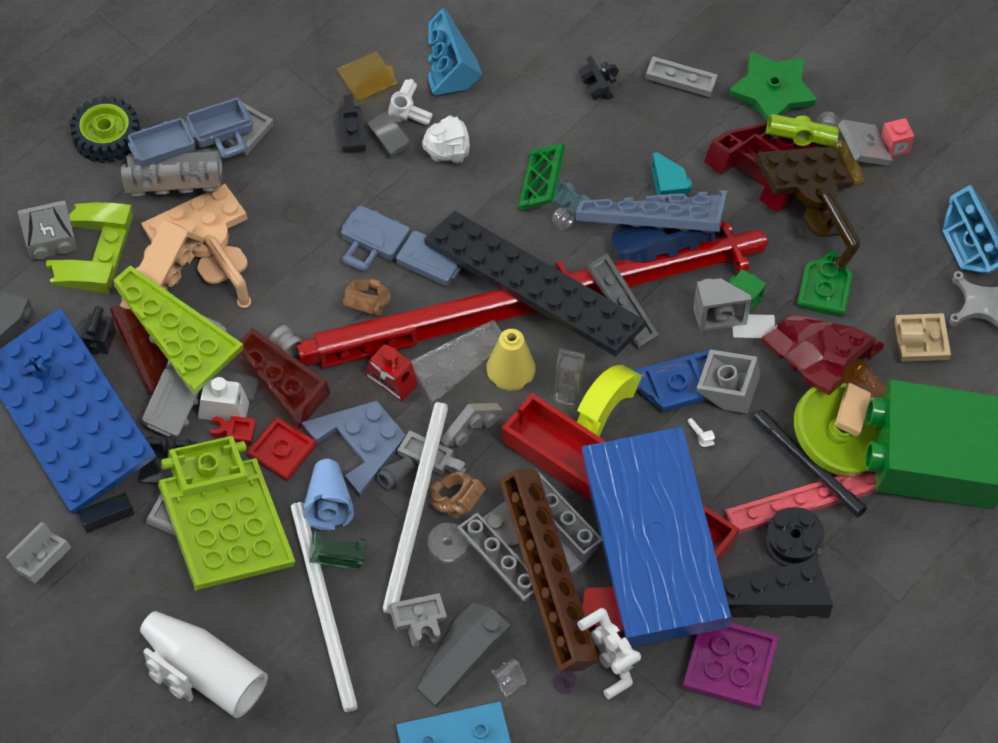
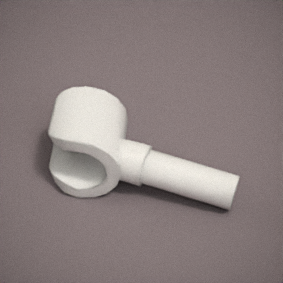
M692 418L688 419V424L698 435L700 446L714 445L713 440L715 436L713 431L703 432Z

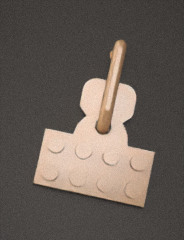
M226 184L217 187V190L206 192L141 223L142 229L151 243L155 237L157 226L164 219L205 238L201 246L197 244L192 251L194 256L201 257L197 266L199 274L209 284H217L229 278L237 291L238 306L241 308L250 306L251 298L248 294L246 282L240 274L248 265L247 258L239 248L226 246L229 239L228 228L248 218L246 212Z

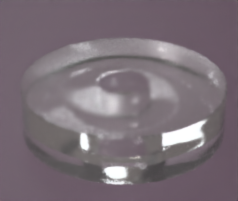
M442 523L431 530L428 536V551L436 561L443 564H453L462 560L467 554L469 541L457 529L459 525ZM451 541L452 544L447 546L444 542Z

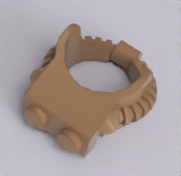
M353 280L345 289L343 303L344 306L381 316L384 307L391 300V293L379 280ZM369 288L377 290L378 296L365 294L360 291H368Z
M454 472L433 483L430 487V502L436 510L446 513L452 519H456L472 509L486 488L479 480L473 479L468 474ZM454 485H462L460 491L451 499L447 496L442 498L439 494L443 487L448 489Z

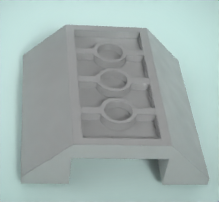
M539 472L570 572L573 575L586 564L601 545V537ZM506 501L483 518L476 513L457 527L459 532L523 602L536 599Z

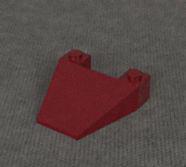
M767 123L724 132L712 140L704 163L721 175L735 166L765 186L759 200L777 213L791 203L794 193L774 195L754 159L758 152L816 147V144L813 143L799 146L794 143L793 139L766 134Z

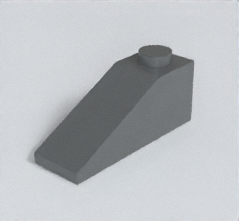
M5 292L0 293V349L19 336L25 330L27 323L32 321L34 309L31 307L29 298Z

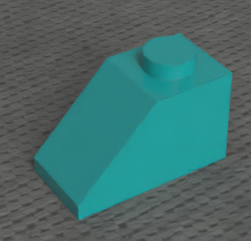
M653 153L651 168L657 195L682 193L688 197V192L692 191L691 178L686 177L685 169L661 154Z

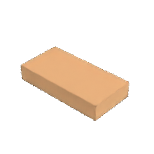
M848 383L845 386L835 427L857 437L861 433L871 393Z

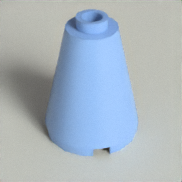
M323 459L314 466L303 506V517L308 520V524L311 527L319 530H335V526L342 523L344 527L353 519L354 506L339 464L331 459Z

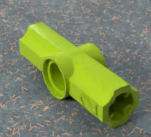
M772 114L767 121L766 134L793 139L794 143L799 146L813 143L833 147L836 146L838 141L839 127L814 123L807 116L789 118Z

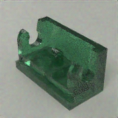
M315 531V534H312L310 537L309 562L359 570L366 560V540L360 538V541L351 542L321 537V532Z

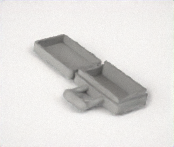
M207 318L209 321H211L212 323H214L226 332V328L224 326H221V323H218L210 318ZM150 336V342L155 343V341ZM168 361V368L164 370L141 419V424L166 437L176 439L182 428L189 425L187 417L192 406L199 403L197 398L199 391L193 395Z

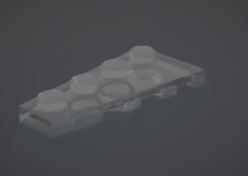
M494 320L411 360L416 379L432 406L490 357L502 333Z

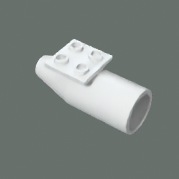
M157 611L149 614L141 625V634L155 650L154 653L148 648L143 651L146 659L145 664L150 672L149 676L158 684L163 682L169 686L170 692L177 698L181 699L184 697L191 702L193 699L191 688L193 687L230 715L239 718L247 713L261 696L267 684V673L205 629Z

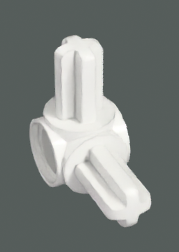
M413 79L405 80L400 91L392 95L388 114L396 122L407 121L410 118L428 125L432 119V113L413 106L412 96L417 88V84Z

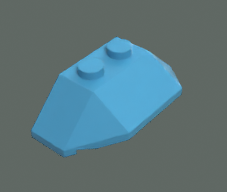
M970 184L950 196V205L942 231L962 270L991 274L998 270V227L991 213Z

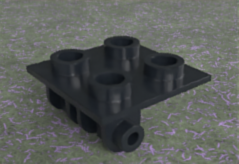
M147 437L157 457L142 467L140 483L158 484L159 480L174 477L171 468L162 469L161 459L168 458L169 450L197 444V441Z

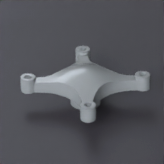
M955 272L952 281L962 290L965 305L959 313L951 315L949 324L956 327L963 320L980 318L988 320L998 327V286L983 287L974 285L963 278L962 272Z

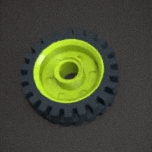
M101 96V101L93 98L92 104L86 101L83 103L84 108L79 106L76 109L77 113H73L72 120L70 121L71 137L78 153L82 154L84 158L88 159L90 157L92 162H96L99 158L100 163H105L106 159H109V162L112 163L115 162V157L122 160L124 159L123 154L128 155L131 153L128 146V135L141 130L136 111L128 102L125 104L123 99L117 101L116 97L111 96L107 100L106 96Z

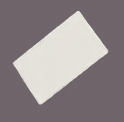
M749 314L747 325L733 327V337L762 338L763 335L775 327L774 315Z

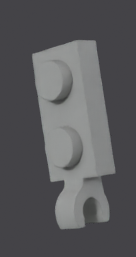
M409 430L397 450L398 455L402 457L407 456L413 462L419 464L426 438ZM439 444L432 471L442 475L445 469L450 473H465L466 469H464L465 463L463 461L452 458L454 456L452 449Z

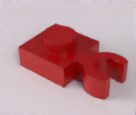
M231 416L230 422H225L221 417H213V425L221 427L219 429H210L211 437L233 436L235 443L244 441L246 445H252L256 419Z

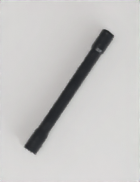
M760 410L754 415L753 421L768 435H771L830 490L856 518L861 517L866 512L868 507L857 496L848 491L827 470L817 465L764 410Z

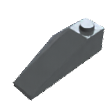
M473 602L455 618L420 681L417 690L437 707L510 639L511 625L492 608Z

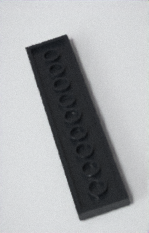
M456 211L451 213L424 238L425 245L615 357L646 327V320Z

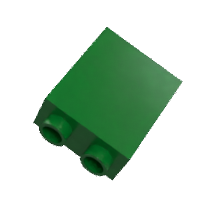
M890 380L881 398H870L866 412V425L877 428L876 441L871 440L868 444L865 456V469L876 472V492L994 509L997 506L998 396Z

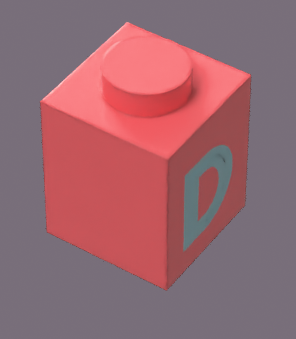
M906 118L884 123L881 137L891 157L909 153L913 144L914 134Z

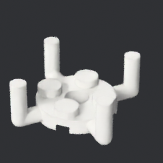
M600 608L578 621L577 624L584 631L600 622V626L591 632L594 646H597L601 653L599 659L602 665L607 669L611 667L613 672L619 674L621 678L620 681L603 691L605 697L609 700L632 686L633 680L629 670L633 668V664L640 661L641 654L631 648L626 637L621 639L616 632L620 630L611 623L607 611L604 608Z

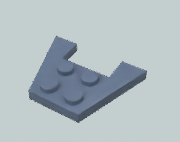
M377 401L301 422L302 428L317 443L337 431L362 461L363 464L345 475V480L359 497L363 495L380 472V468L386 466L395 455L406 437L404 432Z

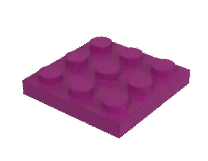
M731 622L730 628L697 634L682 689L760 710L779 636Z

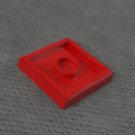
M276 417L248 450L247 457L249 459L256 458L259 465L288 482L317 447V441Z

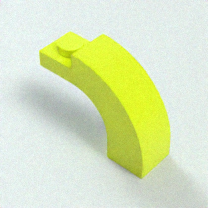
M615 365L604 371L589 388L577 411L580 412L577 423L600 437L611 411L621 400L633 398L643 375L624 365Z

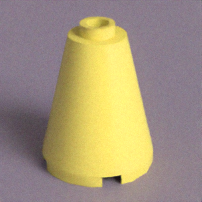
M507 329L501 333L487 361L488 378L498 388L503 390H520L524 388L525 384L533 380L535 374L534 359L523 334L516 329Z

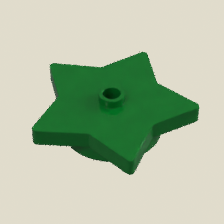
M753 52L749 54L748 75L731 87L729 93L733 98L748 102L754 110L762 114L766 121H768L769 116L772 114L781 116L789 113L794 108L815 106L817 100L815 95L802 81L804 58L776 62Z

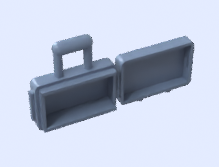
M237 97L188 113L186 123L182 118H178L128 135V146L135 161H138L141 166L194 150L195 143L193 138H195L200 148L216 144L221 156L229 158L247 151V145L241 135L253 131L254 123L246 106ZM235 137L239 144L225 149L221 141Z
M358 206L342 226V239L352 244L342 260L345 264L360 271H367L376 255L390 262L396 257L398 265L439 284L448 286L462 268V266L426 246L424 238L427 235L418 231H413L410 235L408 226L399 223L398 220H392L383 216L376 210L372 211L366 207ZM357 247L371 252L365 262L352 256Z

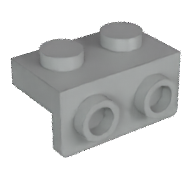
M40 522L6 556V559L17 574L35 584L64 556L71 546L66 540L53 534L45 523Z

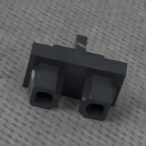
M591 55L586 58L588 65L581 68L578 72L585 84L595 78L597 79V82L587 87L593 100L604 95L609 100L614 95L606 81L615 83V77L618 75L619 70L616 65H608L607 62L602 63V69L599 70Z

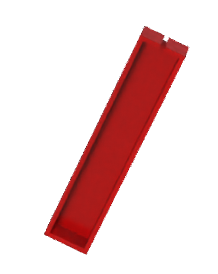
M531 393L518 408V413L515 412L502 427V443L592 502L582 458V446L606 441ZM703 505L719 565L737 542L739 528Z

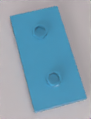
M501 702L396 724L400 743H511Z

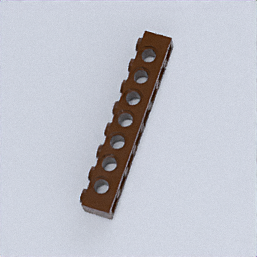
M515 469L500 479V484L559 672L583 671L598 662L599 659L589 628L582 631L577 624L578 621L585 618L539 472L538 470Z

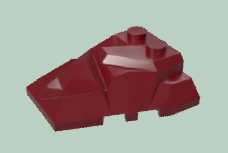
M795 314L788 315L763 335L761 342L780 359L786 358L789 360V367L793 371L800 370L804 374V381L808 385L827 395L833 393L843 384L846 367L860 355L871 360L884 348L882 342L855 327L824 322Z

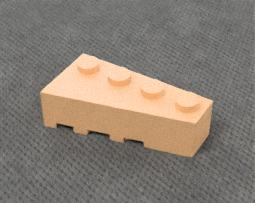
M164 219L157 226L155 237L151 245L145 249L144 259L136 270L167 291L169 287H173L182 277L180 275L181 268L186 263L190 264L194 258V254H192L193 249L197 244L201 246L205 238ZM122 298L120 306L133 313L128 304Z

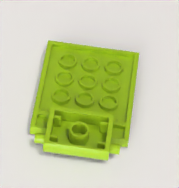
M233 436L171 449L168 451V458L161 459L162 469L171 468L174 477L159 480L158 486L195 591L295 565L294 556L256 458L242 461L239 452L246 451V444L244 441L235 443Z

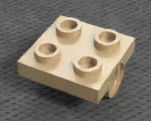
M944 313L895 316L894 322L901 362L950 359L951 352Z

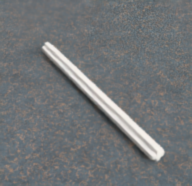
M436 402L434 404L383 604V612L390 614V603L400 601L448 406L445 403Z
M294 503L291 505V511L343 710L345 712L355 711L357 709V702L308 520L303 517L304 503Z

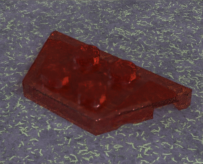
M113 306L109 309L147 393L150 395L155 391L164 370L168 368V359L157 344L150 342L149 333L131 309Z

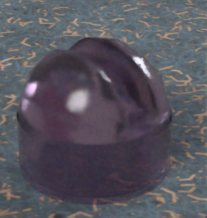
M559 672L553 680L554 687L563 694L570 693L577 683L573 672Z

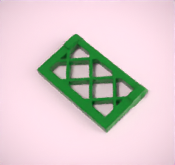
M563 143L530 151L522 193L517 207L518 210L526 211L534 207L553 203L566 147ZM555 154L554 160L551 162L549 158ZM546 161L550 163L540 174L537 172ZM551 171L550 178L546 180L545 177ZM536 173L538 176L532 181V177ZM542 180L545 181L543 186L535 193L533 189ZM532 192L534 195L527 200L529 193Z

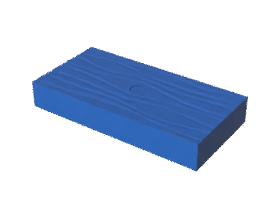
M683 426L582 446L583 463L623 636L626 637L631 647L730 628L731 614Z

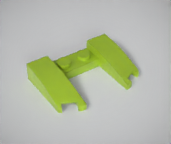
M101 202L75 204L74 210L69 214L72 227L102 231L92 261L47 260V270L53 269L54 277L50 279V283L54 286L109 294L133 219L132 207L127 204Z

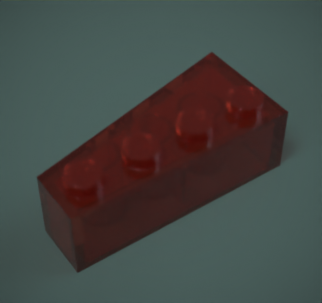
M251 328L240 340L243 343V350L239 353L240 357L297 428L300 429L302 427L301 422L307 421L331 394L328 383L254 328Z

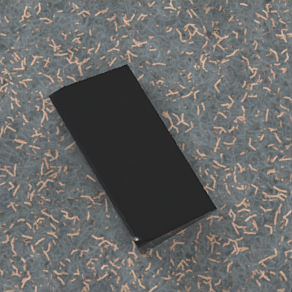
M125 492L77 511L86 534L134 515L133 507Z

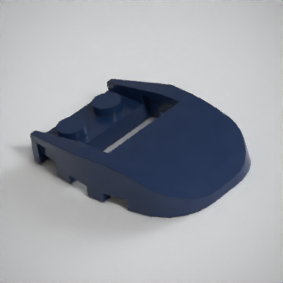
M618 224L612 234V246L621 258L632 262L656 260L657 255L666 253L668 257L678 255V250L687 247L689 250H693L699 247L700 242L707 240L715 241V231L706 233L702 230L690 229L666 235L662 229H657L653 226L633 227L628 224Z

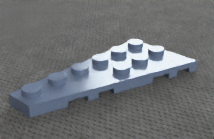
M721 190L719 195L707 196V192H698V195L693 197H687L682 193L646 196V200L634 201L633 197H626L623 201L615 203L610 199L585 200L579 202L576 210V220L585 223L603 222L609 225L628 224L633 227L653 226L657 229L678 228L681 231L691 229L702 230L706 233L719 232L727 202L728 190Z

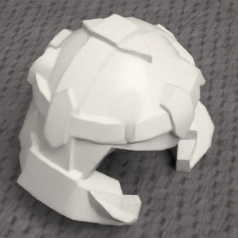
M449 115L441 120L440 123H435L427 129L422 146L434 161L452 160V162L459 164L463 163L464 158L468 156L470 146L468 132L464 122L459 120L458 117L454 118Z

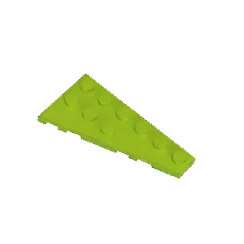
M129 266L114 279V287L193 395L201 390L243 350V343L132 266Z

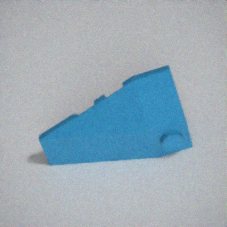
M442 8L428 23V44L432 46L431 55L428 56V63L431 64L428 81L434 95L467 90L482 75L476 57L447 10Z

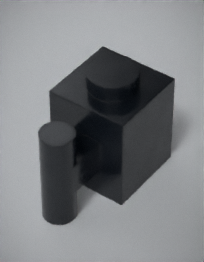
M95 306L93 313H89L81 338L92 354L102 353L108 355L116 328L113 317L102 316L104 309L100 306Z

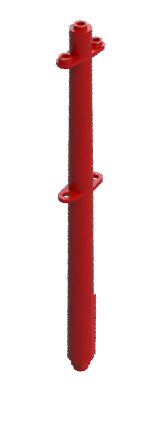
M722 221L719 230L721 238L715 239L714 242L706 241L699 243V247L693 250H689L688 247L678 250V255L668 257L666 253L657 255L656 260L632 262L624 260L615 262L614 265L628 287L730 260L739 274L742 269L744 271L749 270V262L746 256L764 252L765 247L768 246L766 234L761 233L759 229L733 235L730 223ZM562 261L556 262L557 270L595 292L602 294L587 269L568 273ZM500 289L314 333L313 339L301 341V344L296 346L301 364L311 365L320 362L322 368H327L374 356L385 344L396 350L416 346L419 341L528 314L537 310Z

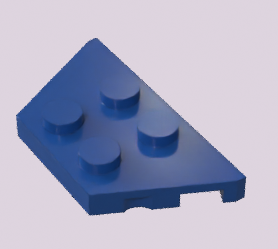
M710 350L633 370L643 375L636 390L661 412L709 400L697 392V386Z

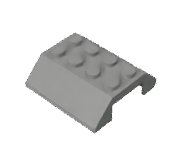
M218 147L194 149L146 166H141L138 161H135L133 154L129 153L127 155L128 167L125 164L121 166L125 193L131 192L132 196L145 195L146 191H155V194H167L169 190L179 189L180 193L193 192V188H203V191L217 190V187H221L223 180L222 156Z

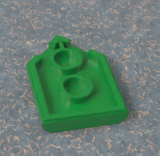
M834 250L826 253L824 257L806 264L797 306L801 309L837 317L845 315L853 273L848 267L844 270H839L835 267L834 259L839 256Z

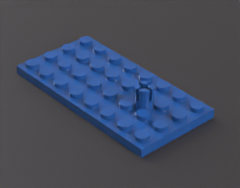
M61 307L0 349V398L72 514L82 510L157 457L150 443Z

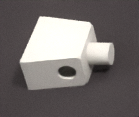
M222 377L211 379L203 387L198 419L213 420V417H221L225 422H230L231 416L246 418L249 401L241 384L226 381Z

